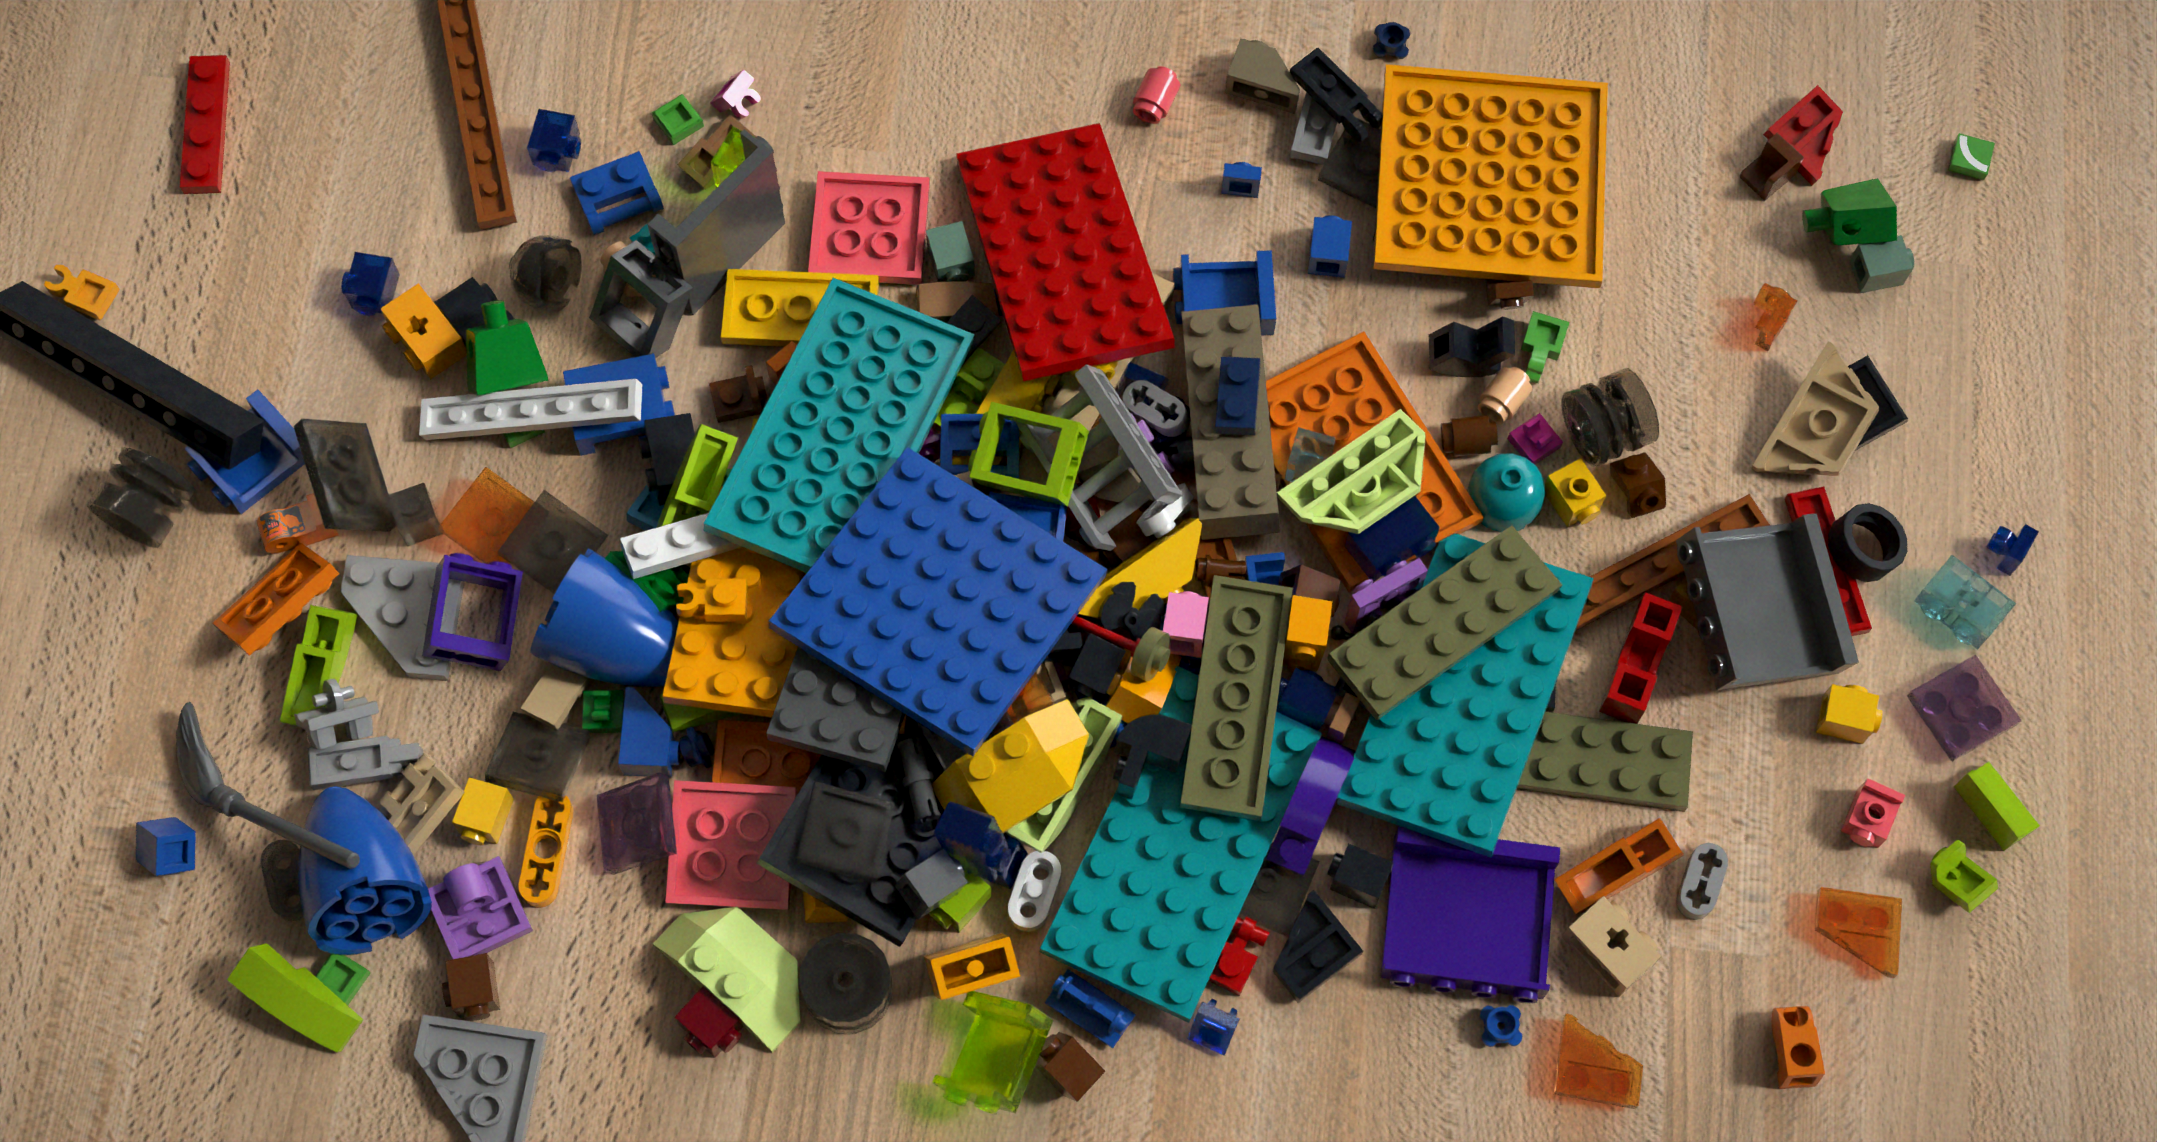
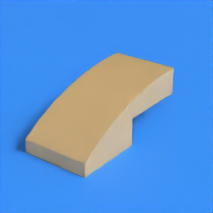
M552 664L535 685L523 703L521 710L524 714L558 730L575 701L582 702L583 692L589 690L595 679L572 673Z

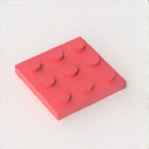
M818 171L808 272L878 275L879 283L922 284L930 178Z
M674 780L665 903L789 910L791 883L756 863L795 800L797 787Z

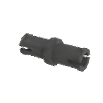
M916 737L914 739L915 742H913V738H908L896 744L905 775L902 779L903 788L909 791L915 823H922V819H924V823L941 817L932 783L935 781L934 773L928 770L922 738Z

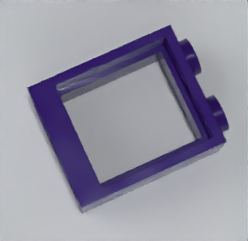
M453 553L449 556L444 555L436 567L422 656L501 671L510 659L523 571L512 569V566L505 562L493 561L486 564L473 561V557L462 553ZM449 579L503 590L495 642L440 632Z

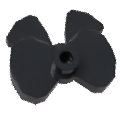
M1120 582L1111 587L1113 594L1108 595L1101 604L1098 622L1101 627L1107 630L1119 627L1129 630L1132 641L1135 642L1138 638L1141 639L1149 628L1155 627L1160 629V616L1166 614L1164 601L1158 594H1151L1138 610L1132 607L1136 585L1134 582Z

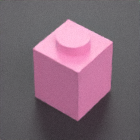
M1190 591L1180 593L1169 592L1163 631L1170 635L1168 648L1170 649V654L1201 658L1209 597H1203Z

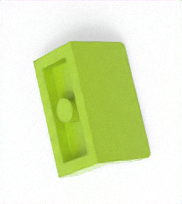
M1989 761L1977 770L1968 772L1953 786L2003 851L2040 826Z

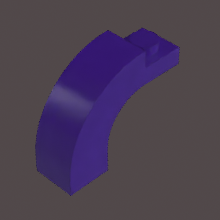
M1323 736L1320 737L1288 804L1266 858L1267 860L1301 875L1305 874L1355 759V750Z

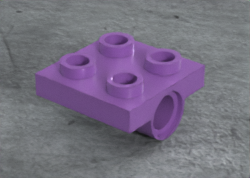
M1420 558L1409 564L1406 561H1401L1386 572L1387 576L1376 582L1372 579L1366 580L1352 591L1353 595L1351 596L1344 621L1352 634L1365 628L1372 612L1383 616L1380 611L1382 608H1394L1422 588L1428 570Z
M499 856L480 865L470 863L457 867L444 876V882L428 889L432 901V913L452 959L488 953L533 931Z

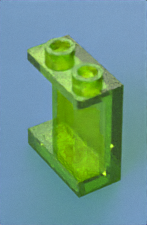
M970 991L966 995L963 1006L976 1014L950 1078L935 1075L932 1083L945 1091L943 1098L954 1104L966 1106L967 1102L970 1101L974 1102L973 1105L978 1109L990 1114L997 1115L999 1109L1016 1113L1054 1020L1031 1004Z

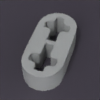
M1145 380L1135 381L1126 387L1123 393V403L1137 420H1144L1149 427L1168 437H1176L1187 430L1190 424V415L1178 398ZM1147 396L1152 404L1148 406L1143 402L1136 403L1135 400L1138 397L1145 398ZM1164 411L1170 415L1176 413L1178 418L1175 421L1172 419L1166 421L1161 412Z
M1713 843L1701 844L1688 859L1676 903L1682 915L1689 919H1703L1716 905L1728 867L1727 854L1722 847ZM1706 854L1713 856L1712 863L1718 867H1713L1707 874V877L1701 876L1704 863L1698 859H1703ZM1699 885L1703 887L1701 900L1706 902V904H1701L1696 909L1692 907V899L1686 896H1691Z

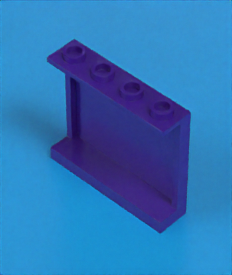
M1398 826L1393 841L1392 862L1394 863L1390 872L1380 978L1390 979V984L1398 987H1413L1415 983L1429 984L1432 990L1444 993L1455 992L1456 988L1472 990V995L1481 998H1495L1497 993L1513 995V1000L1520 1003H1537L1538 999H1544L1550 989V984H1546L1554 878L1555 869L1560 860V847L1498 839L1492 858Z

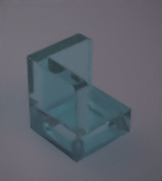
M1298 427L1287 465L1285 480L1295 481L1332 456L1336 438Z

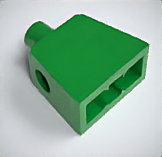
M1878 178L1824 190L1821 192V208L1803 210L1802 212L1805 232L1825 230L1834 245L1897 241V206Z
M503 300L481 304L485 325L469 328L466 331L468 391L478 396L548 381L546 369L528 323L521 319L508 320Z

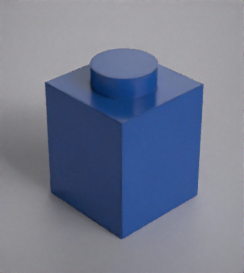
M1332 215L1314 217L1307 274L1345 278L1349 258L1352 221L1343 220L1338 216Z

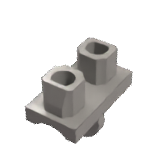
M329 679L323 682V693L312 696V702L315 707L327 706L294 714L296 726L306 730L311 747L317 750L337 744L333 725L345 723L347 738L361 739L372 736L371 715L379 713L377 701L368 702L364 696L344 701L355 696L353 687L340 688L335 679Z

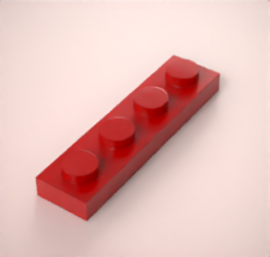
M227 55L189 56L180 189L183 194L221 193L230 61Z

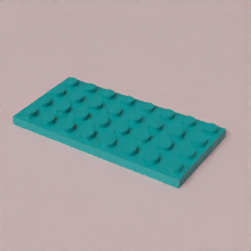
M832 278L704 522L703 531L807 573L904 450L908 447L919 454L973 344L975 334Z
M1456 533L1439 541L1422 588L1486 543ZM1544 562L1562 584L1557 593L1376 721L1372 714H1370L1354 754L1355 759L1337 797V804L1492 858L1594 578Z
M1176 666L1175 677L1158 715L1168 716L1192 724L1198 675ZM1276 712L1263 812L1260 821L1179 808L1189 739L1177 773L1145 763L1133 799L1118 795L1116 790L1039 952L1189 1023L1322 732Z

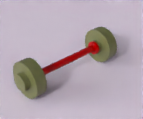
M1078 616L1071 623L1078 628L1130 650V656L1133 657L1131 674L1147 682L1152 680L1158 671L1161 672L1169 660L1170 635L1155 627L1149 628L1141 639L1138 638L1134 642Z

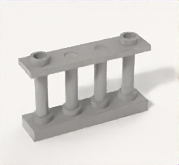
M1086 364L1075 373V376L1082 385L1079 387V393L1051 414V416L1070 420L1088 405H1095L1102 417L1099 418V424L1089 431L1083 456L1108 436L1115 437L1122 447L1119 450L1120 455L1086 482L1079 487L1076 482L1074 483L1068 504L1081 525L1079 533L1084 541L1092 548L1111 551L1116 545L1108 531L1150 499L1152 501L1156 500L1172 504L1182 497L1183 494L1101 369ZM1016 422L1022 432L1019 435L1021 442L1030 452L1036 454L1049 475L1055 449L1047 437L1055 431ZM1129 467L1136 469L1142 478V481L1139 482L1140 487L1098 518L1087 500Z

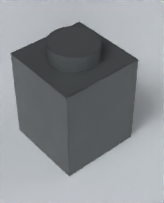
M942 849L906 872L896 883L895 887L919 920L956 896L968 882L965 879V873L959 861L954 857H950L946 850Z

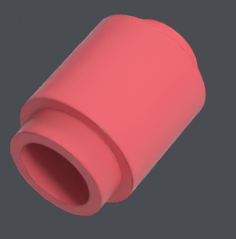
M1163 66L1147 70L1133 99V104L1135 105L1133 113L1139 119L1151 124H1158L1161 118L1167 116L1181 86L1176 73Z

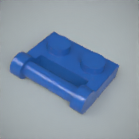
M640 151L570 177L593 235L604 232V227L652 210L655 213L664 209ZM641 193L646 195L599 214L596 211Z
M941 414L940 467L952 475L969 472L968 465H953V456H971L973 450L978 448L981 438L979 426L983 414ZM1005 419L995 456H1007V465H992L990 472L1019 479V427L1015 421Z

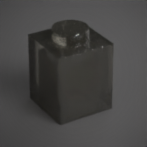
M425 483L386 495L398 531L407 546L444 534L434 501Z

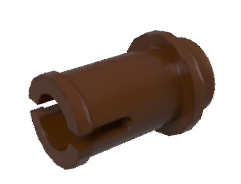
M1206 554L1205 558H1197L1195 580L1203 582L1204 586H1208L1209 582H1212L1214 575L1245 580L1243 574L1246 572V562L1244 560L1211 559V556Z

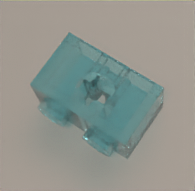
M1953 555L1950 556L1914 600V602L1920 605L1925 615L1933 620L1942 622L1952 630L1954 636L1960 642L1972 645L1977 650L2016 605L2014 601ZM1959 602L1964 603V604L1966 605V607H1965V608L1961 607V606L1959 605Z

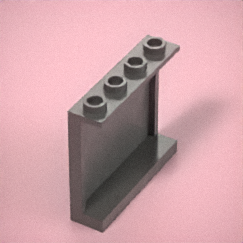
M745 129L740 133L745 160L680 225L674 227L659 214L647 224L656 257L693 287L685 307L692 315L726 283L728 269H740L785 224L783 203L776 173L777 168L773 156L774 150L761 136L755 138Z
M1817 513L1802 515L1788 524L1701 533L1700 527H1694L1676 540L1677 556L1683 565L1688 583L1687 593L1689 599L1693 602L1698 620V634L1704 642L1708 657V671L1714 679L1716 690L1834 675L1859 663Z

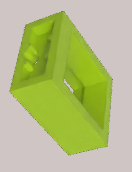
M991 402L989 411L983 414L980 421L979 432L981 438L978 448L973 450L969 459V477L980 486L1068 507L1089 431L1080 422ZM1005 419L1061 432L1046 485L990 472Z

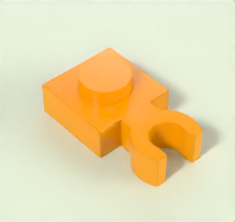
M55 265L54 270L64 279L59 284L45 281L44 286L48 292L55 297H65L63 301L68 307L101 321L120 290L117 284L84 269L76 278L66 266Z
M707 578L706 589H698L690 583L677 585L679 597L692 598V601L687 604H676L678 616L688 618L696 615L699 611H704L706 622L746 621L747 579Z

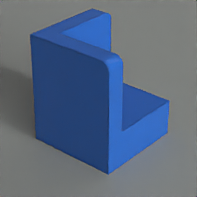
M1284 553L1245 556L1246 572L1243 574V577L1248 581L1278 585L1280 573L1283 572L1285 564Z
M176 817L136 822V861L155 876L195 870L196 831Z

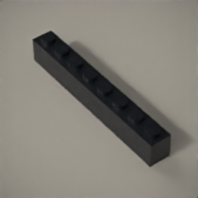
M24 281L0 292V337L228 470L260 452L264 427L263 419Z

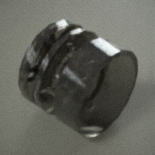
M1622 368L1599 378L1597 386L1593 383L1581 385L1580 389L1577 388L1565 392L1562 396V414L1570 438L1582 458L1592 467L1607 463L1608 459L1619 458L1623 448L1627 451H1635L1656 442L1659 437V421L1651 396L1641 379L1629 368Z
M123 448L118 456L121 464H113L109 470L110 474L121 486L109 482H101L88 501L87 507L100 520L125 536L146 546L160 548L174 525L162 510L181 514L185 509L182 501H190L196 489L173 467L162 460L132 448Z

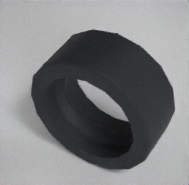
M1870 503L1859 504L1833 522L1828 533V548L1835 563L1853 579L1864 582L1880 580L1902 564L1908 552L1907 537L1900 522L1883 507ZM1853 524L1863 526L1875 535L1883 550V561L1871 559L1859 549L1852 535Z

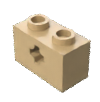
M1603 896L1568 927L1562 938L1620 997L1656 964L1661 955L1657 952L1658 947L1654 940L1645 932H1638L1628 922L1629 916L1618 903L1614 901L1609 902ZM1619 940L1621 945L1613 950L1607 945L1609 941Z

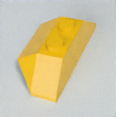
M1186 518L1170 532L1159 537L1107 573L1078 615L1098 619L1101 604L1108 595L1113 594L1111 587L1120 582H1134L1136 585L1132 607L1138 610L1151 594H1158L1164 601V604H1166L1169 592H1184L1182 586L1192 580L1202 523L1199 518Z
M1066 699L1022 718L984 742L974 756L967 753L957 759L932 783L934 794L950 821L1005 833L1073 790L1089 733L1070 701Z

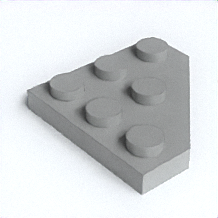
M347 555L340 592L351 607L354 608L409 678L448 681L451 661L422 656L436 567L439 563ZM448 580L440 632L456 635L464 588L463 581Z
M422 1015L414 1057L426 1072L436 1090L468 1135L470 1141L525 1142L547 1035L537 1031Z

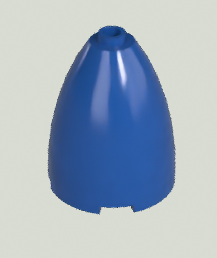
M588 548L585 555L580 554L556 590L552 598L554 601L545 617L547 624L541 623L538 626L530 653L561 669L587 678L627 686L665 687L679 621L669 610L660 612L653 601L630 577L607 561L605 557Z
M338 786L323 790L314 800L306 818L304 829L357 853L360 861L354 869H349L300 846L298 885L302 913L309 936L316 941L317 948L340 955L371 952V943L395 933L401 939L407 937L425 921L432 907L428 887L410 848L389 820L366 799L347 788Z

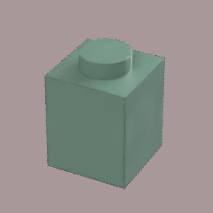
M962 221L926 230L927 249L937 282H966L969 278L975 277L974 258Z
M1902 235L1897 236V241L1858 244L1849 260L1860 293L1904 285L1914 268L1913 253L1910 248H1906Z

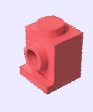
M1867 778L1856 791L1841 832L1850 835V839L1861 846H1875L1879 848L1887 840L1905 795ZM1869 811L1881 816L1880 819L1871 817Z

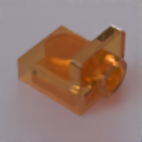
M1764 283L1754 301L1755 306L1764 310L1755 327L1761 331L1755 345L1766 351H1769L1798 301L1780 287H1772Z

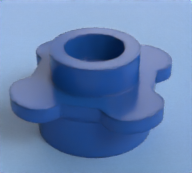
M1513 1005L1497 1007L1495 1009L1492 1006L1484 1007L1480 1012V1019L1484 1022V1033L1481 1036L1482 1042L1488 1047H1493L1497 1043H1508L1510 1046H1517L1523 1037L1519 1031L1520 1010ZM1498 1023H1503L1505 1028L1500 1030L1497 1027Z

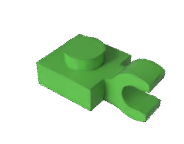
M1533 311L1521 350L1532 353L1526 369V374L1531 382L1539 383L1547 358L1558 360L1569 326L1568 321Z

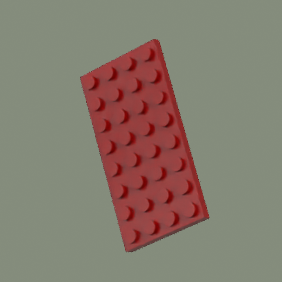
M1100 123L956 153L959 172L1023 381L1081 369L1086 364L1095 366L1175 348L1174 335Z

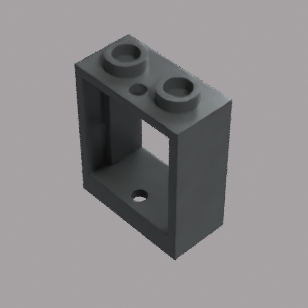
M636 240L611 255L589 318L634 357L655 354V358L670 349L693 287ZM626 283L657 308L650 327L620 303Z

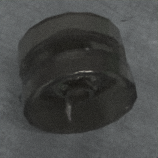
M837 933L821 939L807 952L800 967L799 986L809 1014L821 1027L837 1034H857L872 1028L885 1016L892 1001L893 981L885 954L872 940L856 933ZM850 979L853 980V983L849 987H841L839 985V983L843 980L847 984Z

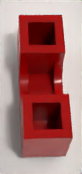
M1644 593L1635 610L1599 712L1624 722L1638 724L1647 708L1658 677L1656 676L1658 667L1671 641L1683 606L1649 593Z

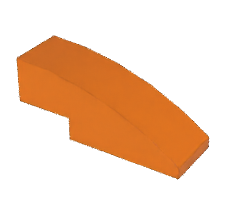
M1658 818L1626 839L1624 837L1554 880L1577 915L1592 907L1603 896L1609 899L1684 856L1661 818Z

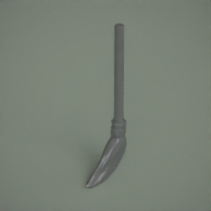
M191 702L185 703L181 710L176 730V754L185 788L197 803L206 807H212V809L228 817H242L349 869H354L359 864L360 857L357 853L247 802L242 793L224 785L221 771L203 739L195 708Z

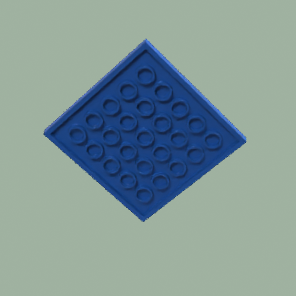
M907 447L770 618L769 629L969 755L974 756L1106 577L1107 569Z

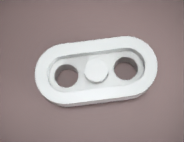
M1185 483L1177 485L1183 494L1182 497L1172 504L1155 500L1137 520V524L1145 536L1154 534L1156 538L1162 537L1176 526L1175 519L1183 516L1191 509L1189 503L1193 499V495Z
M1034 851L1027 855L1021 864L1008 903L1009 919L1021 931L1031 932L1038 930L1047 921L1061 879L1060 862L1055 855L1048 851L1043 853ZM1042 868L1049 875L1044 880H1038L1034 877L1033 873L1037 869ZM1025 906H1032L1036 913L1033 917L1026 918L1021 914V909Z

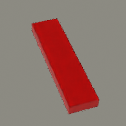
M1825 487L1787 494L1784 500L1792 522L1802 515L1817 513L1851 636L1869 633L1872 626L1856 579H1853L1839 568L1828 548V533L1833 522L1836 520Z

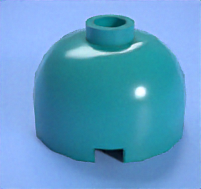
M1513 453L1496 454L1485 459L1473 472L1467 492L1484 517L1481 524L1488 529L1503 532L1511 525L1517 531L1524 529L1525 525L1530 524L1539 516L1546 497L1544 478L1538 467L1526 457Z

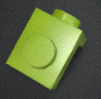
M1956 840L1948 848L1940 849L1932 858L1930 863L1932 886L1968 913L1973 911L1998 889L1997 879L1966 857L1965 844L1960 840Z

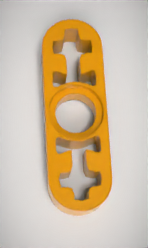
M552 789L540 794L535 801L518 888L525 902L536 908L550 905L556 899L559 890L574 813L568 796L560 790ZM554 801H558L560 807L564 809L563 812H556L553 822L556 830L561 829L560 832L548 828L550 817L547 811L544 810L545 807H552ZM546 838L555 840L557 842V851L552 857L543 859L536 856L535 847L539 841ZM533 864L544 868L542 878L548 887V890L540 891L539 897H534V893L528 888L529 885H536L538 882L539 871L537 868H532Z

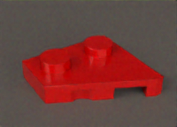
M1817 85L1768 128L1763 135L1769 140L1778 133L1804 157L1798 172L1812 186L1822 176L1823 171L1821 169L1826 155L1830 152L1834 140L1833 133L1839 125L1843 111Z

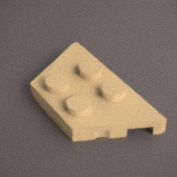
M1828 341L1754 461L1752 465L1754 471L1839 476L1877 415L1879 406L1869 392H1866L1861 386L1859 378L1851 368H1848L1833 343Z

